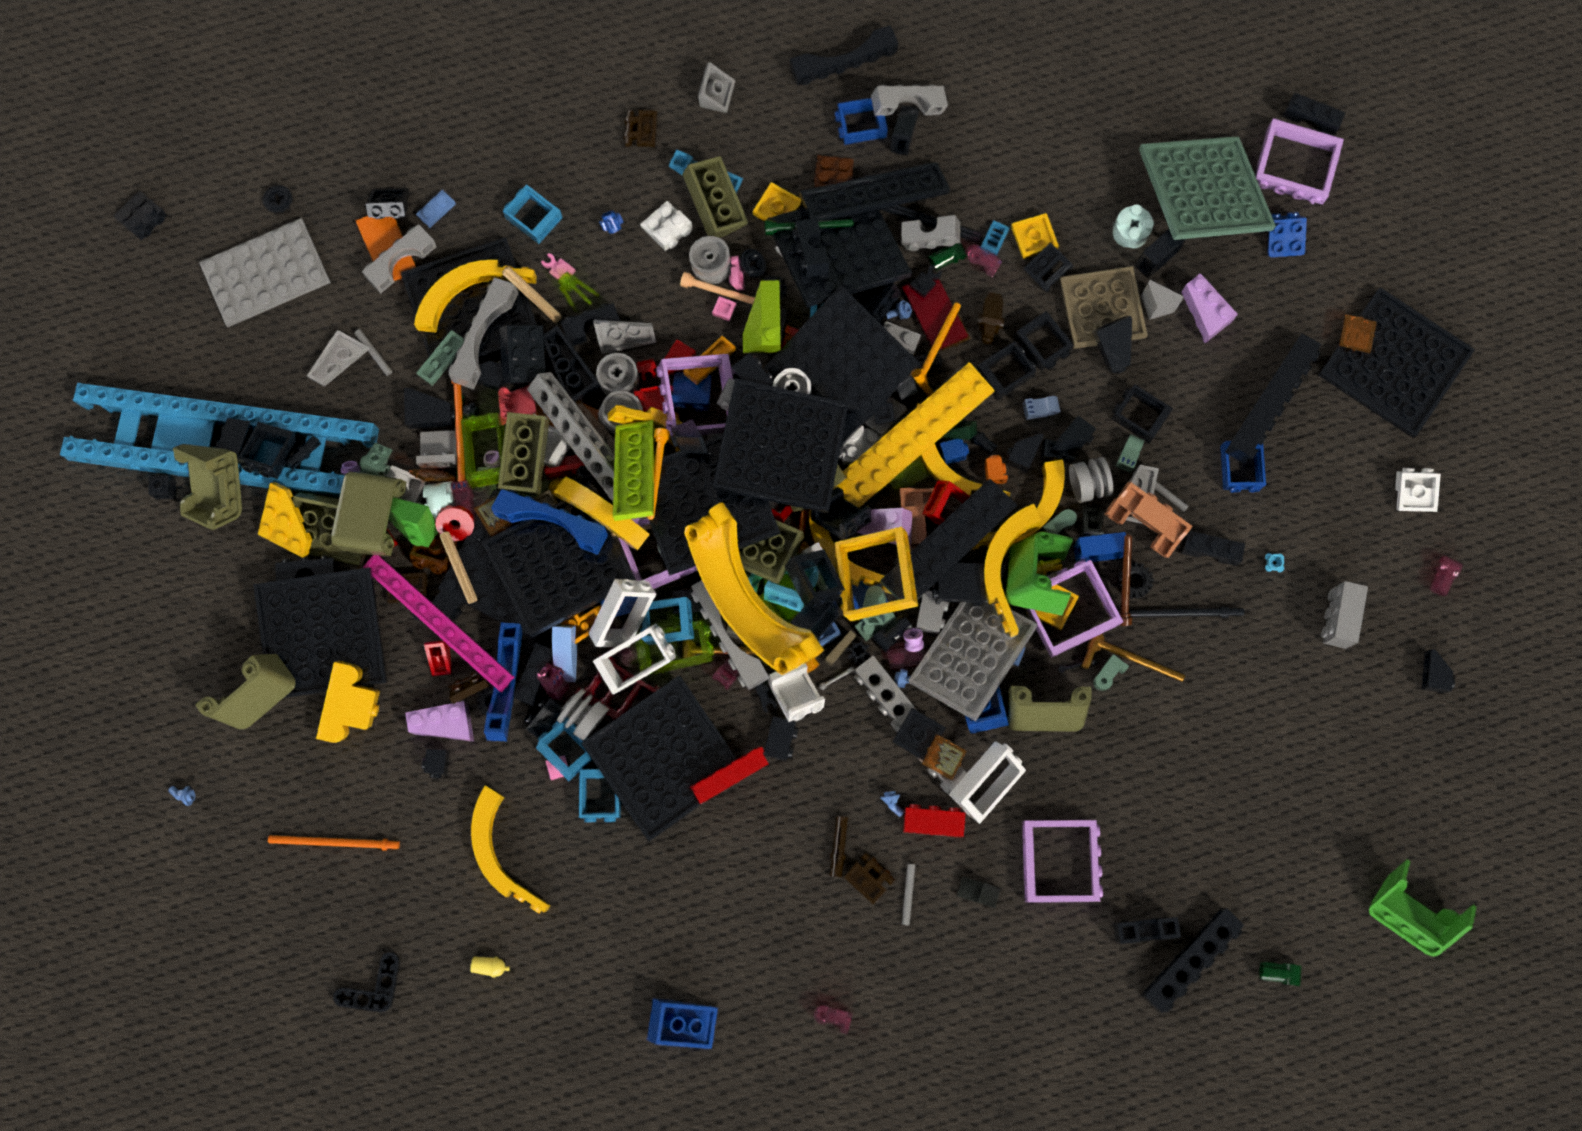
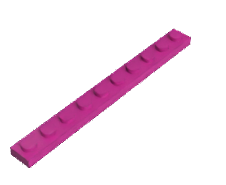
M373 555L363 566V568L371 567L373 577L498 691L502 692L513 680L514 676L380 555Z

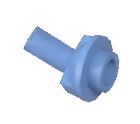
M904 300L896 304V309L888 311L886 319L899 316L900 319L909 318L912 311L910 304Z
M900 669V672L895 674L894 682L897 683L899 688H905L906 683L909 684L908 680L912 675L908 676L907 670Z
M175 786L169 788V793L175 799L182 801L186 806H190L195 800V792L190 786L184 787L183 790H178Z
M896 791L884 792V796L880 797L881 800L897 816H902L904 810L895 804L900 794H896Z

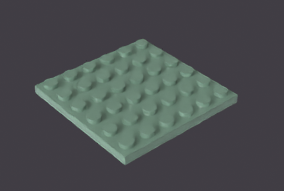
M1239 137L1141 144L1139 147L1140 154L1174 240L1273 231L1276 227Z

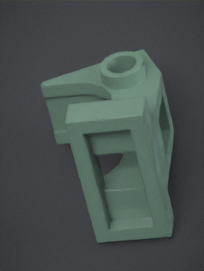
M374 443L367 455H364L360 460V472L386 477L391 466L387 465V461L393 450Z

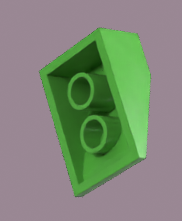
M393 497L388 521L415 546L429 547L438 533L429 507Z

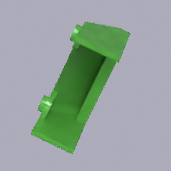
M1038 532L1011 545L1008 552L1005 591L1007 602L1018 607L1063 615L1071 593L1052 589L1051 580L1047 576L1037 574V559L1039 555L1054 559L1060 558V560L1065 561L1073 538L1047 532Z
M1406 859L1388 875L1371 902L1369 913L1373 918L1425 954L1438 956L1472 929L1476 906L1472 905L1461 915L1450 909H1443L1437 914L1403 892L1407 888L1406 876L1410 861Z

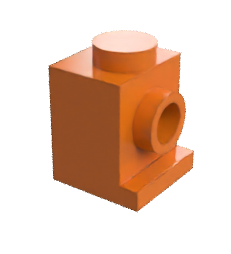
M1000 455L989 456L984 463L986 481L991 479L995 484L1006 483L1008 475H1004L1006 474V465L1002 463V458Z

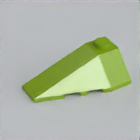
M779 280L760 282L743 332V353H778L781 351Z

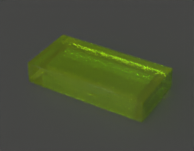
M917 459L889 483L895 494H899L900 488H909L929 476L921 459Z

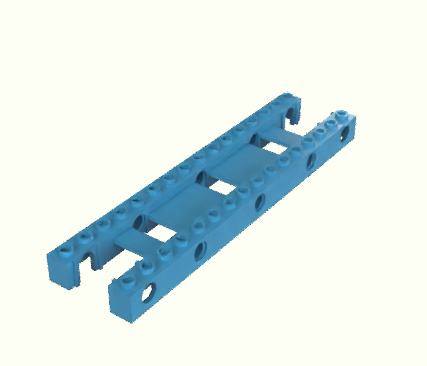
M77 383L73 401L81 407L90 410V408L93 409V404L103 407L109 413H113V411L121 412L114 444L99 442L96 439L91 441L77 439L74 436L64 437L60 455L69 461L189 477L188 462H177L174 458L173 447L180 444L210 447L215 425H225L227 418L250 421L253 429L258 422L292 431L295 435L307 436L306 442L313 435L319 439L321 445L310 454L307 460L304 459L301 462L300 469L292 470L284 467L278 479L266 478L255 472H246L238 463L240 484L269 488L271 482H277L289 488L292 492L306 491L339 498L345 475H339L335 472H320L326 441L340 442L347 445L350 444V439L360 441L366 448H370L374 443H377L379 429L374 423ZM141 415L158 416L151 449L135 447L134 444ZM263 440L253 460L272 466L283 445Z

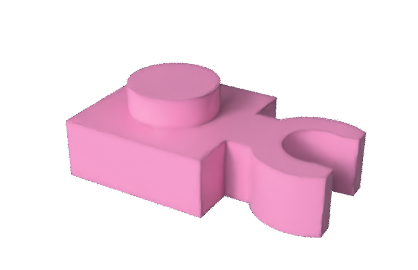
M548 253L547 256L551 259V262L545 263L542 260L541 263L544 268H551L549 274L564 285L574 274L575 269L561 258L556 262L554 256Z
M739 256L731 257L732 268L729 281L731 286L737 291L745 290L744 273L742 272V267L739 266L741 261Z

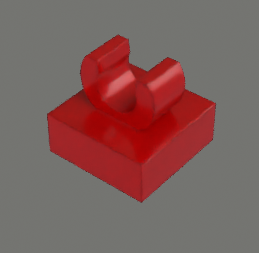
M654 358L636 363L637 371L641 373L643 380H646V372H651L653 378H655L654 369H656Z

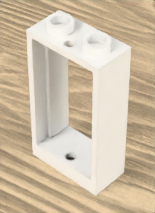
M614 580L589 632V636L596 647H616L636 635L656 595L649 581ZM624 597H638L623 628L609 629Z
M654 624L599 656L593 662L614 695L671 662L676 656L673 646L666 641L662 628ZM651 633L665 658L623 682L608 657Z
M995 741L949 793L963 811L979 824L1026 771L1021 765L1022 760L1012 754L1013 750L1005 743L1001 745ZM1006 758L1010 762L1008 767L973 805L969 798L999 763Z

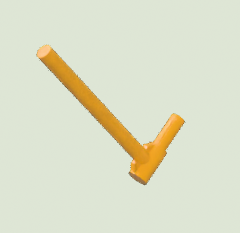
M956 302L948 314L923 366L912 373V377L918 386L923 389L927 397L931 396L934 392L928 384L926 374L961 307Z

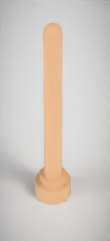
M684 272L680 282L682 287L694 286L753 305L754 297L694 279L695 277L687 272Z

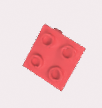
M530 385L512 392L504 386L498 390L501 425L506 424L507 412L530 415L537 413L535 400L527 390Z

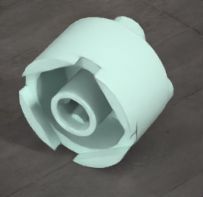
M1133 205L1123 209L1113 226L1115 241L1125 248H1138L1142 246L1153 229L1154 221L1152 216L1140 205Z
M453 481L424 485L423 498H426L427 502L424 505L429 507L435 522L437 514L442 508L449 505L456 507L459 505L458 497L454 496L453 493L455 491L453 489Z

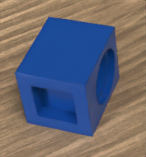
M962 437L940 443L939 445L941 458L947 465L966 460L969 453L968 445L966 442L963 443Z

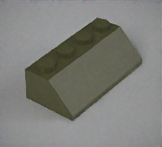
M721 156L687 165L682 175L708 236L721 238L748 224Z
M507 412L498 489L513 490L524 494H541L549 419L546 416Z

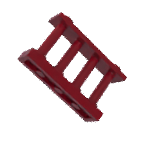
M608 657L615 670L620 672L619 676L623 682L626 677L630 679L634 676L615 664L616 660L614 658ZM598 671L589 686L584 688L587 692L582 699L585 700L591 694L593 698L590 705L593 706L600 701L609 708L606 715L615 720L628 711L642 688L654 693L660 687L655 685L653 688L644 681L638 680L620 709L614 710L610 707V702L615 694L613 695L610 689L604 698L598 700L594 697V691L603 679ZM578 688L575 694H577L581 690V688Z

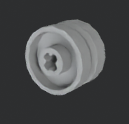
M706 236L698 239L691 246L689 258L692 272L697 280L718 284L728 277L732 264L729 247L725 241L718 237Z
M613 353L604 357L598 364L596 376L606 396L618 390L634 394V391L638 389L640 378L636 364L631 357L622 353Z
M619 390L612 392L604 399L600 406L598 421L612 437H615L616 425H623L608 420V413L615 405L642 410L639 399L630 392Z

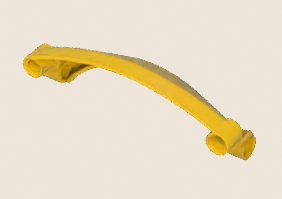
M723 502L712 507L708 512L710 515L704 516L698 522L686 526L684 533L692 557L711 599L733 631L758 657L779 674L784 675L812 660L824 651L811 630L786 622L771 611L757 595L746 576L741 562L736 520Z

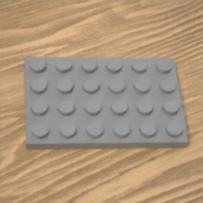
M302 218L199 262L227 327L331 283Z
M986 596L982 606H973V602H960L908 680L909 684L974 721L978 719L1037 628V623L1011 610L1019 632L1018 635L1010 637L1009 633H1005L1001 622L1004 620L1002 615H998L994 606L996 602L988 604Z

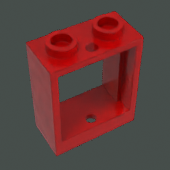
M938 480L922 514L937 525H940L945 520L940 517V514L949 495H952L961 503H964L970 495L950 481Z

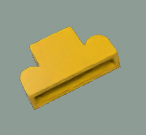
M343 661L334 662L316 739L337 743L348 736V726L364 730L372 726L374 716L376 717L379 712L377 702L380 691L356 684L363 675L362 669L358 665Z

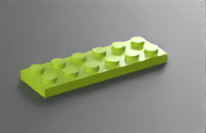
M653 420L616 425L613 518L615 521L654 516L655 424Z

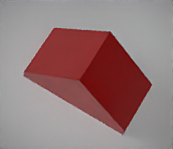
M444 641L424 643L432 676L452 674L450 646Z

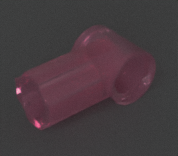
M1444 555L1438 562L1440 565L1436 567L1437 573L1429 588L1433 593L1441 596L1448 594L1454 579L1457 578L1463 567L1462 563Z

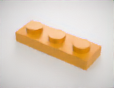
M721 336L700 356L729 354L730 356L736 351V346ZM717 367L684 369L683 372L687 378L698 385Z

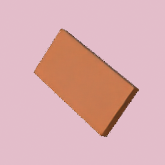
M366 216L356 220L373 262L383 251H387L392 247L396 240L403 237L395 218L375 219ZM412 256L403 257L395 264L393 269L394 281L402 278L401 272L416 268Z

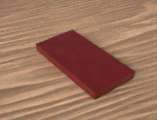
M939 279L934 280L936 286L925 298H922L912 290L910 284L902 287L931 348L953 307ZM956 315L940 349L968 338V334L958 315Z

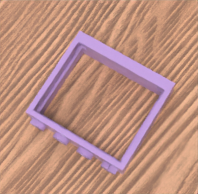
M1273 119L1268 126L1255 171V177L1259 186H1261V189L1268 188L1274 190L1277 194H1288L1294 199H1305L1312 204L1319 203L1323 205L1330 192L1344 139ZM1274 135L1333 152L1322 190L1264 174Z
M729 354L661 360L659 366H657V376L661 378L660 394L664 396L663 412L667 414L666 429L670 431V436L673 435L671 428L677 425L668 370L718 366L723 390L728 379H733ZM725 424L696 427L701 435L724 433Z
M647 517L631 519L640 527L650 524ZM619 538L635 579L641 581L642 578L629 546ZM695 566L671 576L666 570L644 580L649 581L652 588L655 589L698 570Z
M1084 560L1074 564V568L1070 570L1064 568L1057 572L1058 576L1053 578L1048 576V578L1051 580L1052 586H1055L1085 571L1110 620L1053 647L1035 610L1025 608L1030 619L1037 623L1036 630L1050 658L1123 623L1091 560L1087 562Z
M1096 820L1023 821L1025 902H1100V898L1103 897L1102 885H1099V877H1102V867L1098 865V857H1101V847L1097 845V837L1100 836V826L1096 824ZM1033 827H1089L1092 896H1035Z

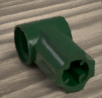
M960 242L953 246H945V248L929 255L928 259L930 264L935 266V271L952 262L958 263V260L965 259L968 253Z
M1261 962L1259 977L1266 981L1281 982V984L1300 986L1302 966Z

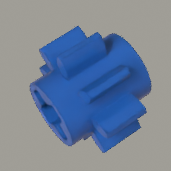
M614 210L604 213L602 215L603 220L600 221L602 229L604 231L608 230L610 234L619 231L622 228L620 224L624 223L619 213L615 214Z

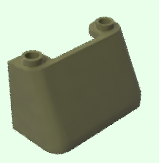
M180 444L173 447L175 460L180 463L188 462L191 494L181 500V516L211 530L236 520L242 512L237 454L228 449L191 444Z
M347 472L343 479L331 534L333 545L353 554L391 556L394 541L390 535L386 534L392 500L393 497L400 498L404 495L407 482L398 478L361 472Z
M277 654L252 655L242 666V673L247 679L245 683L231 695L225 696L220 700H216L211 696L204 697L195 705L201 714L236 729H247L294 689L295 679Z
M1011 686L1006 691L1008 727L1014 731H1079L1084 727L1092 698L1091 687L1076 688L1071 694V700L1066 702H1032V695L1028 688Z

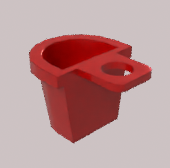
M659 386L634 391L635 396L638 397L642 405L643 412H647L651 407L663 411L664 396H661Z

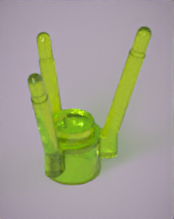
M569 272L563 274L557 281L561 285L559 289L563 292L574 311H577V308L566 290L570 292L574 289L589 305L592 302L576 287L577 284L596 297H599V293Z

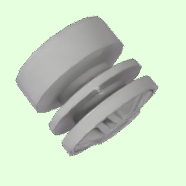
M1098 457L1096 460L1090 459L1088 467L1085 462L1070 464L1069 479L1074 496L1079 503L1093 500L1094 493L1097 498L1113 494L1112 475L1104 457Z
M583 688L567 701L557 719L561 724L566 718H569L565 728H569L575 723L577 726L573 734L582 741L587 739L609 711V708L600 701L590 706L589 704L593 698L591 694L583 700L582 698L587 692Z

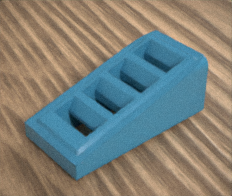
M993 220L981 244L978 255L994 261L1010 227ZM993 228L1002 231L1003 235L993 231Z

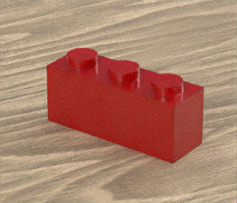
M909 804V808L906 807L904 810L903 832L964 837L965 812H961L960 808H949V811H942L941 807L929 806V809H921V805Z

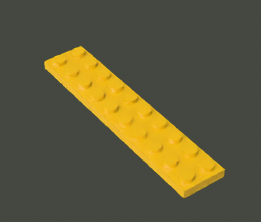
M969 362L843 471L846 479L835 488L843 489L844 499L860 508L994 393L995 390Z

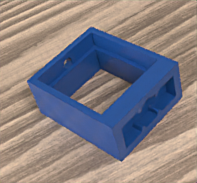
M871 98L838 104L835 118L836 122H840V127L838 128L839 138H843L844 145L887 138L888 128L885 115L875 116L877 129L854 133L847 132L844 115L874 110Z
M1225 441L1220 446L1223 490H1229L1232 493L1240 492L1241 490L1259 492L1266 485L1263 444L1256 446L1258 452L1254 456L1256 482H1231L1229 455L1225 453L1231 441Z
M1120 532L1079 537L1073 545L1076 563L1082 560L1085 562L1089 560L1098 562L1121 559L1123 557L1124 536L1126 533Z

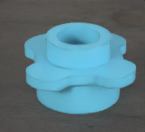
M1268 553L1265 555L1266 571L1271 572L1273 570L1280 573L1284 570V556L1282 554L1272 555Z

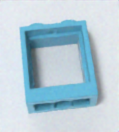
M817 566L804 569L813 588L818 581L819 570ZM769 580L764 587V600L801 612L804 604L797 591L780 586Z

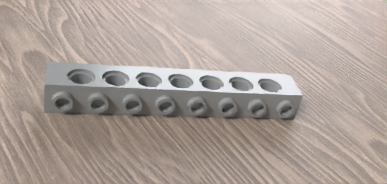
M551 372L537 374L527 390L554 424L555 428L564 437L565 441L571 446L575 454L581 459L587 470L590 471L598 484L613 501L615 454Z
M872 656L855 669L854 673L856 675L854 678L860 685H865L868 689L866 691L867 695L872 701L877 700L880 704L879 710L884 716L888 715L892 719L890 723L898 732L912 708L915 709V707L877 659ZM877 676L880 680L879 684L872 685L869 682V677ZM888 691L891 693L892 698L884 700L881 697V693ZM896 706L902 707L904 714L901 716L895 715L893 708ZM941 740L938 741V743H937V745L935 746L933 752H936V753H938L937 751H940V752H941L940 746L938 745V744L943 745V743H942ZM930 757L926 762L929 766L928 772L933 778L937 777L941 781L940 787L946 794L950 793L967 774L958 763L952 777L945 778L942 770L935 766L941 764L940 762H932Z

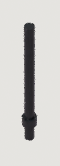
M1228 606L1206 609H1129L1132 617L1219 616L1220 618H1228L1229 616H1244V608H1229Z

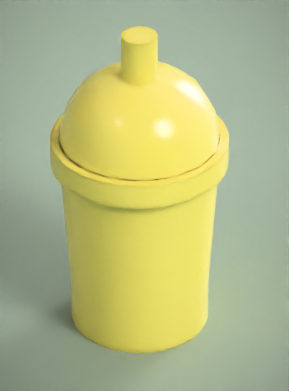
M474 956L472 959L471 973L488 975L495 978L502 975L504 970L510 971V967L505 966L504 961L499 959V957Z

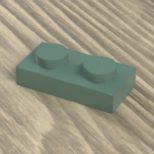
M893 612L883 614L885 616L884 625L865 624L863 619L854 624V627L863 639L867 641L896 619Z

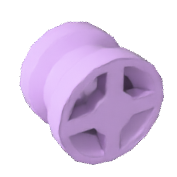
M918 628L906 630L903 634L904 640H906L904 643L905 649L910 652H917L923 649V632Z

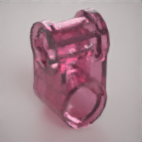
M730 656L712 676V679L723 684L726 690L733 685L739 676L738 670L735 669L733 671L728 662L731 659Z

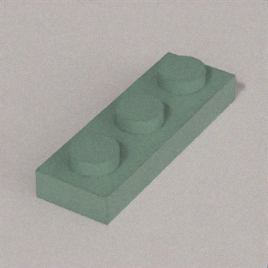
M451 330L416 374L433 386L456 358L458 349L464 343V338Z

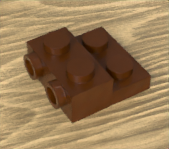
M818 156L814 188L852 180L854 159Z
M439 532L429 547L414 545L409 554L410 561L414 567L418 569L426 567L435 574L447 573L452 565ZM453 541L457 549L460 541Z

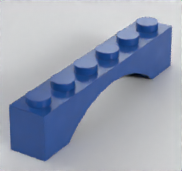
M501 489L491 507L495 517L511 523L530 519L553 522L567 530L575 538L581 549L597 555L608 536L605 526L597 521L593 523L581 515L574 516L564 509H555L548 503L543 502L541 504L536 502L535 499L529 496L522 497L513 490L506 491Z
M501 622L497 661L514 678L502 692L498 691L495 687L493 689L484 728L486 739L489 741L507 742L523 637L521 624Z

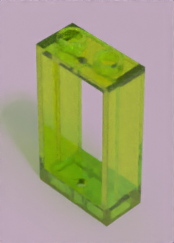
M487 413L483 416H471L461 420L467 482L472 488L499 483L504 443V425H501L500 415L498 413ZM496 427L500 467L475 472L472 432Z
M702 620L692 622L693 630H699L702 655L671 661L648 675L713 661L714 648L709 642V637L711 636L709 625H706ZM681 625L662 630L665 634L681 632ZM640 638L636 641L640 672L652 666L649 645Z

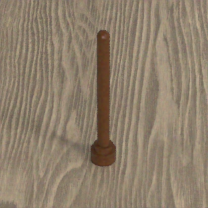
M1130 534L1124 536L1121 611L1119 612L1123 623L1120 626L1132 625V616L1129 612L1132 536Z

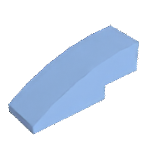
M557 624L552 627L555 677H559V680L556 678V681L576 682V625Z

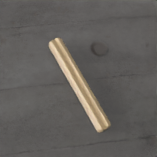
M507 266L502 271V274L554 323L559 322L562 318L561 314L512 268Z
M444 532L440 534V538L468 604L474 603L478 599L450 532Z

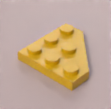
M271 482L258 535L302 558L308 557L312 538L309 532L306 533L302 524L304 520L298 507L295 508L291 499L293 497L292 492L289 488L277 482Z

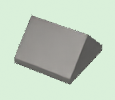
M710 62L707 63L698 95L699 105L702 108L727 113L735 80Z
M1149 280L1141 295L1149 320L1174 313L1184 297Z

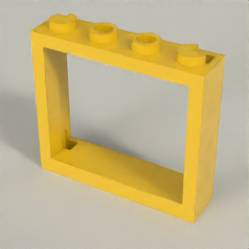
M902 526L835 542L836 550L834 557L838 563L836 573L845 588L840 594L843 604H841L843 616L850 621L918 606L908 533ZM896 541L905 599L855 610L847 552Z

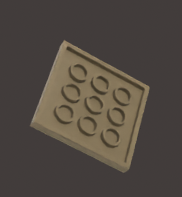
M1133 266L1060 277L1059 281L1071 340L1074 345L1073 349L1097 346L1092 331L1126 315L1132 317V340L1147 338L1148 335Z

